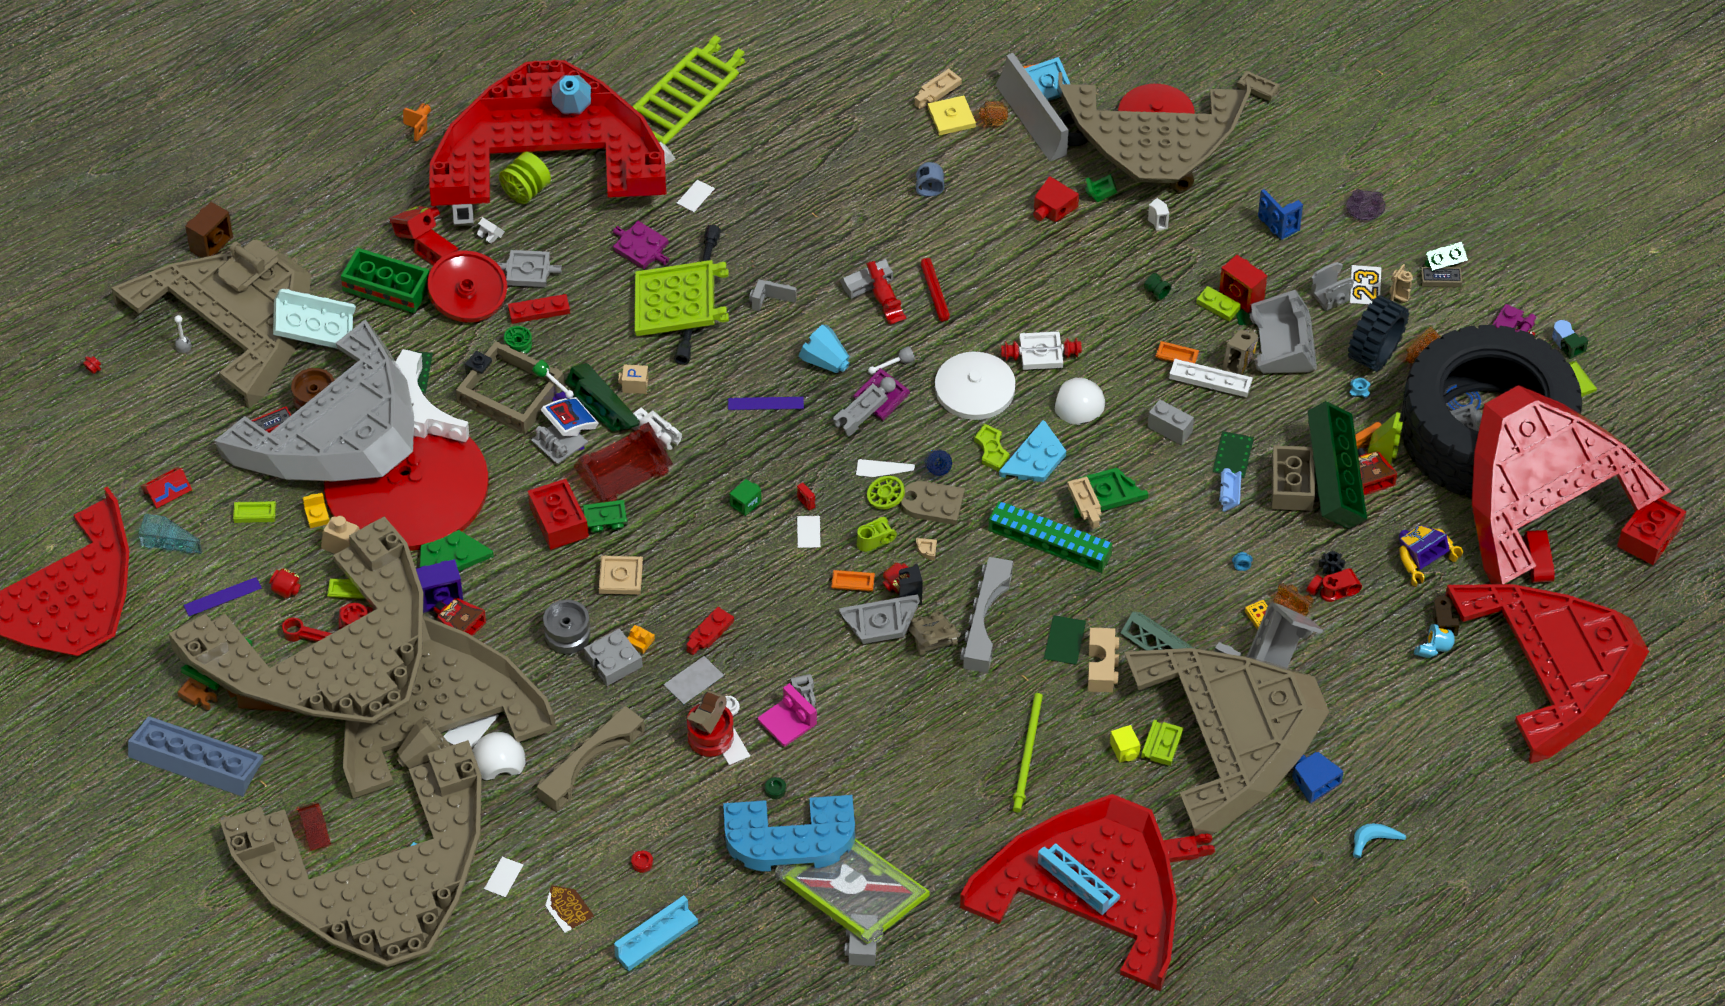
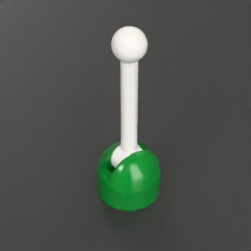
M543 359L537 362L532 372L539 377L547 376L566 393L567 398H572L573 392L567 390L549 374V365Z

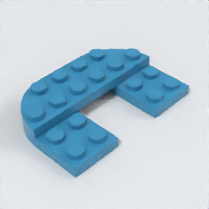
M852 795L809 798L811 824L768 827L766 801L723 803L727 850L735 860L739 859L744 862L745 867L757 871H771L772 865L814 863L815 868L832 865L840 861V856L845 852L849 853L855 842Z

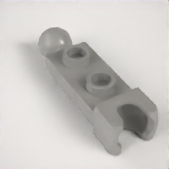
M891 377L883 378L879 388L872 384L845 410L842 409L834 416L835 426L839 428L844 425L843 428L846 436H851L859 429L858 426L888 400L885 392L890 393L894 391L896 387L894 379Z

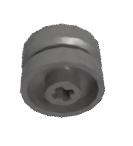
M559 600L545 610L543 616L545 641L551 649L558 653L570 654L582 650L588 644L591 636L588 611L584 605L574 600Z

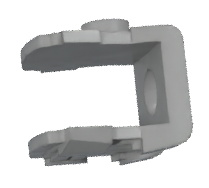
M1338 262L1327 265L1312 275V295L1325 311L1350 301L1349 293L1350 289L1353 288L1354 279L1346 278L1337 282L1338 273L1341 272L1343 264Z

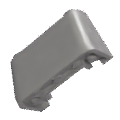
M1293 290L1251 304L1252 312L1250 313L1252 323L1256 324L1259 328L1262 352L1255 359L1257 370H1261L1262 373H1305L1315 371L1317 364L1311 316L1297 291Z

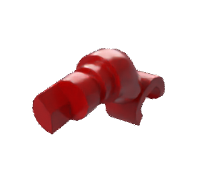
M875 261L867 262L866 265L870 277L874 279V288L872 290L877 301L883 306V313L887 322L891 325L907 319L901 309V301L896 299L890 283H887L886 278H883V275H885L883 268L877 269Z

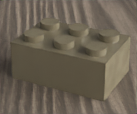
M1273 445L1271 459L1272 509L1313 511L1315 497L1313 448Z

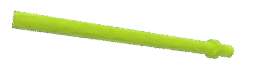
M1041 693L1034 694L1016 793L1013 794V811L1017 813L1021 812L1022 804L1026 800L1024 793L1043 695Z

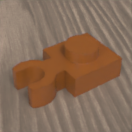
M191 677L178 691V697L194 706L200 702L206 710L211 709L210 703L207 702L208 700L218 701L215 693L208 692L207 686Z

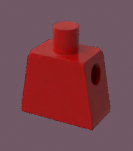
M1049 176L1035 195L1034 218L1042 221L1047 217L1057 222L1078 207L1079 194Z

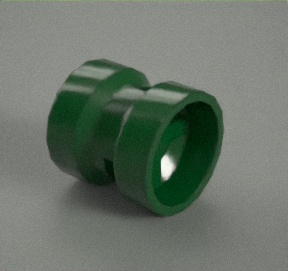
M1157 273L1151 274L1144 283V289L1152 292L1158 300L1164 299L1172 287L1170 283L1163 281L1162 277Z

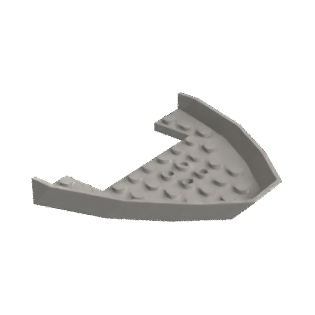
M365 319L336 342L337 348L356 360V364L270 433L244 416L214 440L221 457L233 466L286 480L344 481L383 477L413 452L414 413L407 379L384 342Z

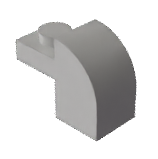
M472 204L452 205L454 227L474 225Z

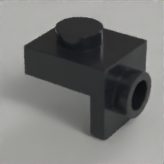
M475 351L465 363L466 377L472 370L483 374L492 363V358Z

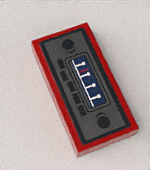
M285 406L251 421L270 433L289 418L291 414Z

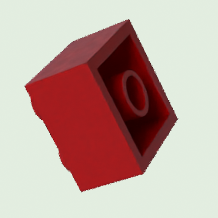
M1236 255L1221 268L1219 292L1240 303L1241 309L1249 314L1252 312L1251 304L1265 299L1267 275L1250 264L1248 260Z

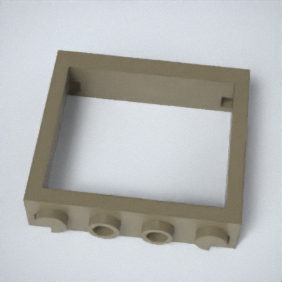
M495 341L485 353L486 356L492 358V363L483 374L473 370L456 389L457 403L520 433L526 434L543 413L541 408L549 404L561 389L547 376L540 377L548 381V384L524 414L473 391L472 389L497 358L536 375L532 372V369L540 360H535L523 352H518L505 344ZM549 366V374L564 386L563 372Z

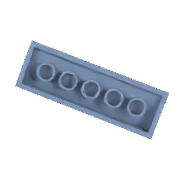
M149 716L128 741L129 758L244 797L251 780L263 763V755Z

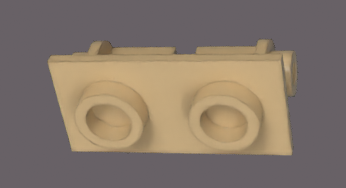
M1405 264L1399 270H1395L1391 280L1393 284L1389 290L1391 301L1398 299L1400 302L1405 303L1410 298L1413 276L1410 272L1404 271Z

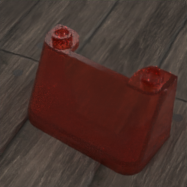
M649 422L640 426V430L629 433L628 436L598 452L580 457L573 465L578 475L601 503L616 501L618 495L656 475L660 478L670 472L668 468L673 463Z

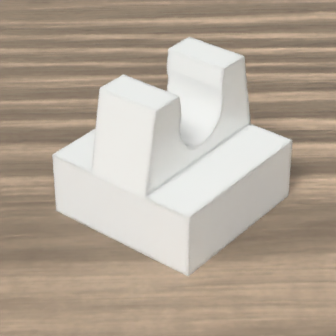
M483 217L478 223L481 226L477 235L483 238L488 233L486 241L491 244L498 237L501 238L505 232Z

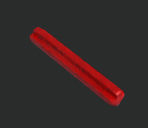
M928 257L921 259V267L939 320L942 322L948 321L950 314L932 261Z

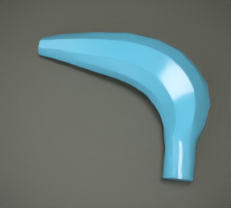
M1365 824L1357 829L1354 835L1355 847L1353 857L1361 858L1365 844L1371 839L1390 838L1405 840L1406 835L1382 824Z

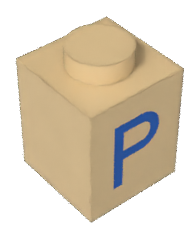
M624 364L623 372H619L618 383L622 384V393L647 394L648 366Z

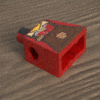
M1364 448L1357 449L1364 496L1395 486L1397 472L1380 452L1376 451L1367 454Z
M459 598L454 599L449 605L439 601L434 607V612L438 614V622L466 632L471 636L486 624L485 610Z

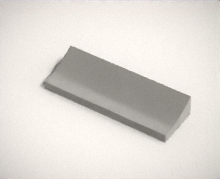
M1014 53L1006 55L1005 66L996 83V87L1050 162L1066 156L1068 128Z

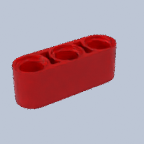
M1547 530L1525 531L1524 543L1536 564V567L1529 570L1532 583L1554 582L1555 572Z

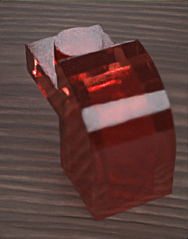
M315 801L296 807L309 850L312 851L331 845L326 822L319 803Z

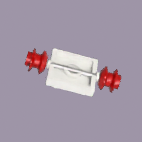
M1059 332L1021 333L1019 336L1020 346H1018L1016 341H1013L1012 345H1008L1006 341L1005 345H1001V357H1005L1006 361L1009 357H1013L1016 361L1019 354L1021 355L1023 370L1063 368V352L1067 358H1069L1070 354H1075L1078 357V353H1082L1081 341H1077V337L1074 342H1070L1066 338L1063 346L1060 341Z

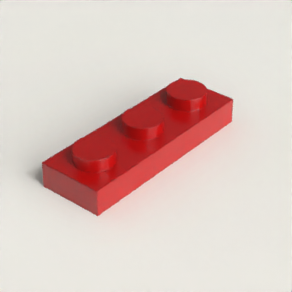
M567 294L508 304L512 324L570 314Z

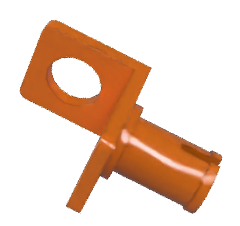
M422 103L416 111L408 108L403 109V123L414 127V141L416 142L427 131V115L431 112L428 104Z

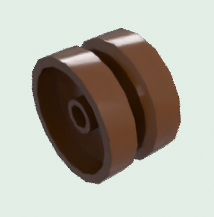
M308 368L295 375L291 382L295 410H299L335 381L333 375L321 368Z

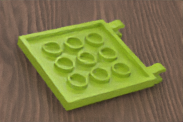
M713 260L636 271V336L714 325V320L728 322L729 313H727L725 306L714 309V275L721 278L729 276L726 262L714 264Z

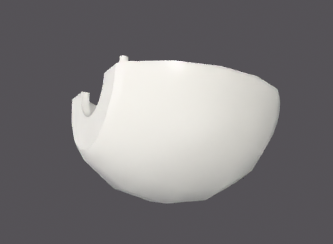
M1086 378L1067 380L1062 384L1057 395L1055 413L1061 420L1076 425L1090 422L1097 417L1099 418L1105 407L1103 391L1096 383Z
M489 733L480 738L472 750L484 780L495 779L498 774L504 772L510 773L511 776L520 774L526 764L522 745L508 733Z

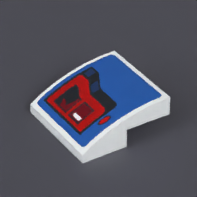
M576 397L561 399L541 408V411L563 436H577L581 429H596L599 424Z

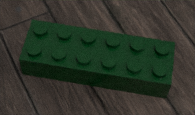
M1325 401L1307 411L1316 470L1315 476L1317 478L1321 506L1320 512L1322 517L1350 529L1367 520L1353 415Z

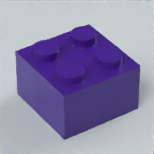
M455 559L416 569L424 594L423 613L433 611L439 601L449 605L456 598L463 600L461 577Z

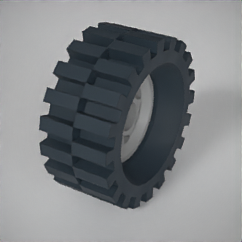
M1380 295L1374 298L1372 304L1370 303L1367 306V310L1363 312L1361 320L1357 323V328L1353 331V338L1350 339V346L1348 347V357L1376 372L1380 371L1387 364V360L1392 357V353L1396 351L1397 345L1402 339V334L1406 330L1405 325L1409 320V309Z

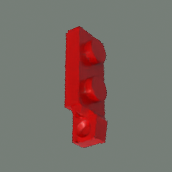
M717 607L691 633L689 642L686 644V651L694 655L701 647L703 649L709 648L734 623V616Z

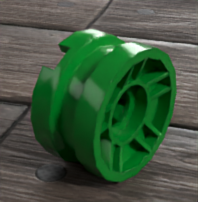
M513 326L505 331L504 344L513 350L527 354L532 348L531 332L523 326Z

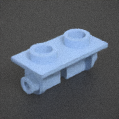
M1225 468L1221 472V484L1223 486H1221L1219 501L1223 505V512L1240 505L1241 471L1234 474L1229 468Z

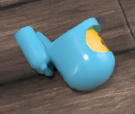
M1432 624L1429 629L1427 643L1416 646L1414 655L1431 658L1438 654L1437 651H1449L1455 641L1453 632Z

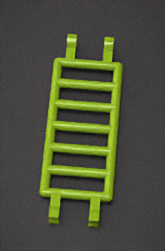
M714 35L703 49L693 48L632 107L643 116L669 130L664 136L652 131L658 142H662L665 145L738 76L739 72L735 68L745 62V59L742 58L745 54L744 51L738 48L733 57L727 63H724L712 56L714 52H718L721 49V46L718 44L721 38ZM696 56H699L729 74L724 79H721L691 61ZM684 67H687L713 82L716 86L710 91L679 72ZM674 78L705 97L698 102L667 83ZM662 89L693 108L688 113H685L657 97L656 94ZM648 101H651L681 120L674 125L643 106Z

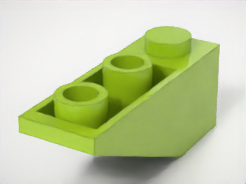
M1398 412L1372 433L1368 448V454L1376 451L1380 452L1390 465L1392 458H1397L1399 447L1396 446H1399L1403 422L1399 421L1401 413Z

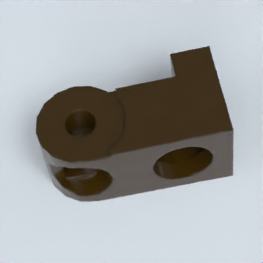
M1438 596L1434 601V624L1438 625L1441 629H1449L1453 632L1454 636H1458L1459 620L1458 618L1452 619L1451 613L1453 602L1447 596Z

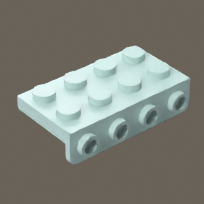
M280 289L274 299L273 335L337 348L336 342L353 329V314L356 306L347 302L307 293Z

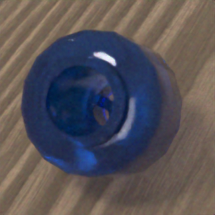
M942 449L931 450L926 455L924 461L926 469L935 476L946 475L951 470L953 464L951 456Z

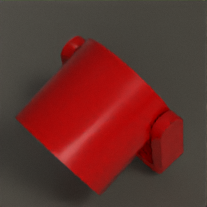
M349 603L339 609V630L367 615V613L372 612L373 609L365 607L360 603Z

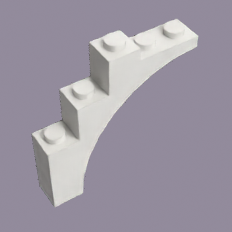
M403 349L396 363L408 382L414 413V436L425 438L427 434H433L467 442L469 438L468 422L440 411L422 394L418 386V378L422 371V354Z

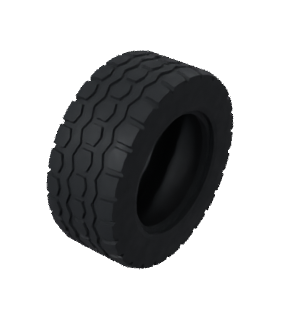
M1479 325L1478 328L1467 326L1460 328L1458 332L1453 330L1435 339L1417 356L1407 376L1400 422H1403L1401 436L1410 458L1425 476L1429 475L1430 480L1441 487L1446 486V489L1458 495L1465 493L1466 497L1472 498L1474 451L1479 431L1473 430L1458 421L1451 414L1446 404L1455 397L1467 392L1494 391L1503 394L1519 385L1563 403L1581 414V388L1571 365L1566 362V359L1559 351L1552 349V346L1541 338L1535 339L1533 334L1522 330L1515 332V328L1499 326V328H1496L1495 325ZM1457 385V387L1451 389L1448 393H1446L1449 388Z

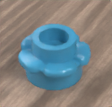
M1240 552L1232 558L1233 565L1239 571L1248 570L1253 561L1252 556L1245 552Z

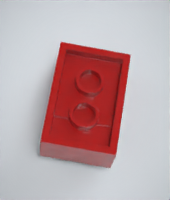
M567 479L527 491L529 507L550 550L589 537L587 520Z
M1662 498L1655 500L1634 513L1621 530L1617 547L1654 565L1682 528L1687 511Z

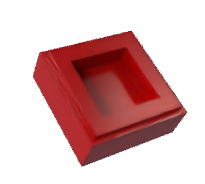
M803 482L797 485V499L809 511L814 509L815 494Z

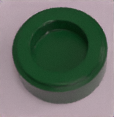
M772 777L766 781L765 794L769 798L780 799L785 795L786 783L783 779Z

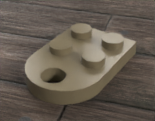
M926 481L912 482L905 486V495L900 505L902 510L913 518L957 525L965 488ZM914 496L916 499L910 501L907 500L906 497Z

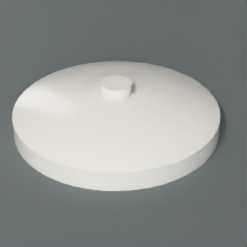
M966 352L953 356L939 368L935 378V393L940 404L953 415L970 420L987 419L1000 414L1011 404L1015 394V377L1010 367L1000 358L984 352Z

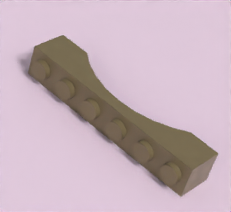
M626 706L620 711H616L612 718L606 724H602L591 738L588 737L579 749L571 752L562 764L557 765L547 778H543L538 783V798L555 812H558L572 799L573 787L581 770L596 756L610 749L631 745L645 732L644 719Z

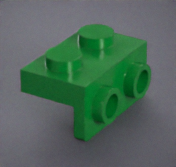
M624 500L583 505L584 516L587 520L588 530H591V533L602 532L603 528L610 527L612 530L623 529L624 525H627Z

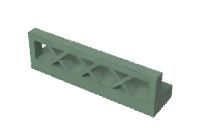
M1132 612L1120 632L1145 650H1155L1156 648L1163 650L1162 647L1170 646L1172 649L1194 648L1141 612ZM1133 622L1139 625L1140 635L1134 636L1128 632ZM1154 635L1157 646L1150 647L1147 645L1146 636Z

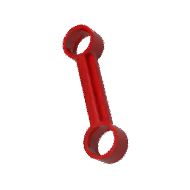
M295 617L286 619L282 624L283 635L286 640L291 642L299 641L302 638L318 642L332 634L303 626V622ZM293 626L300 628L295 633L287 632V629Z

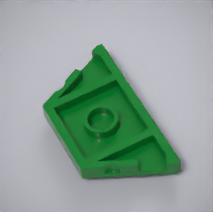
M1118 468L1083 476L1088 478L1101 506V511L1148 499L1149 496L1148 491H1142L1135 485L1136 482L1126 477ZM1076 504L1073 512L1074 519L1081 517Z
M457 530L444 538L421 545L420 567L455 559L458 571L493 558L494 553L490 548L462 531Z

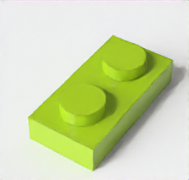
M1209 286L1199 295L1196 304L1229 322L1241 308L1240 303Z

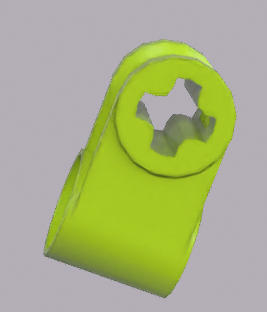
M880 517L858 528L857 548L863 552H868L884 544H889L896 538L897 532L888 525L886 517Z

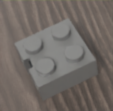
M620 629L584 647L585 659L593 669H598V675L606 686L643 667L641 655Z

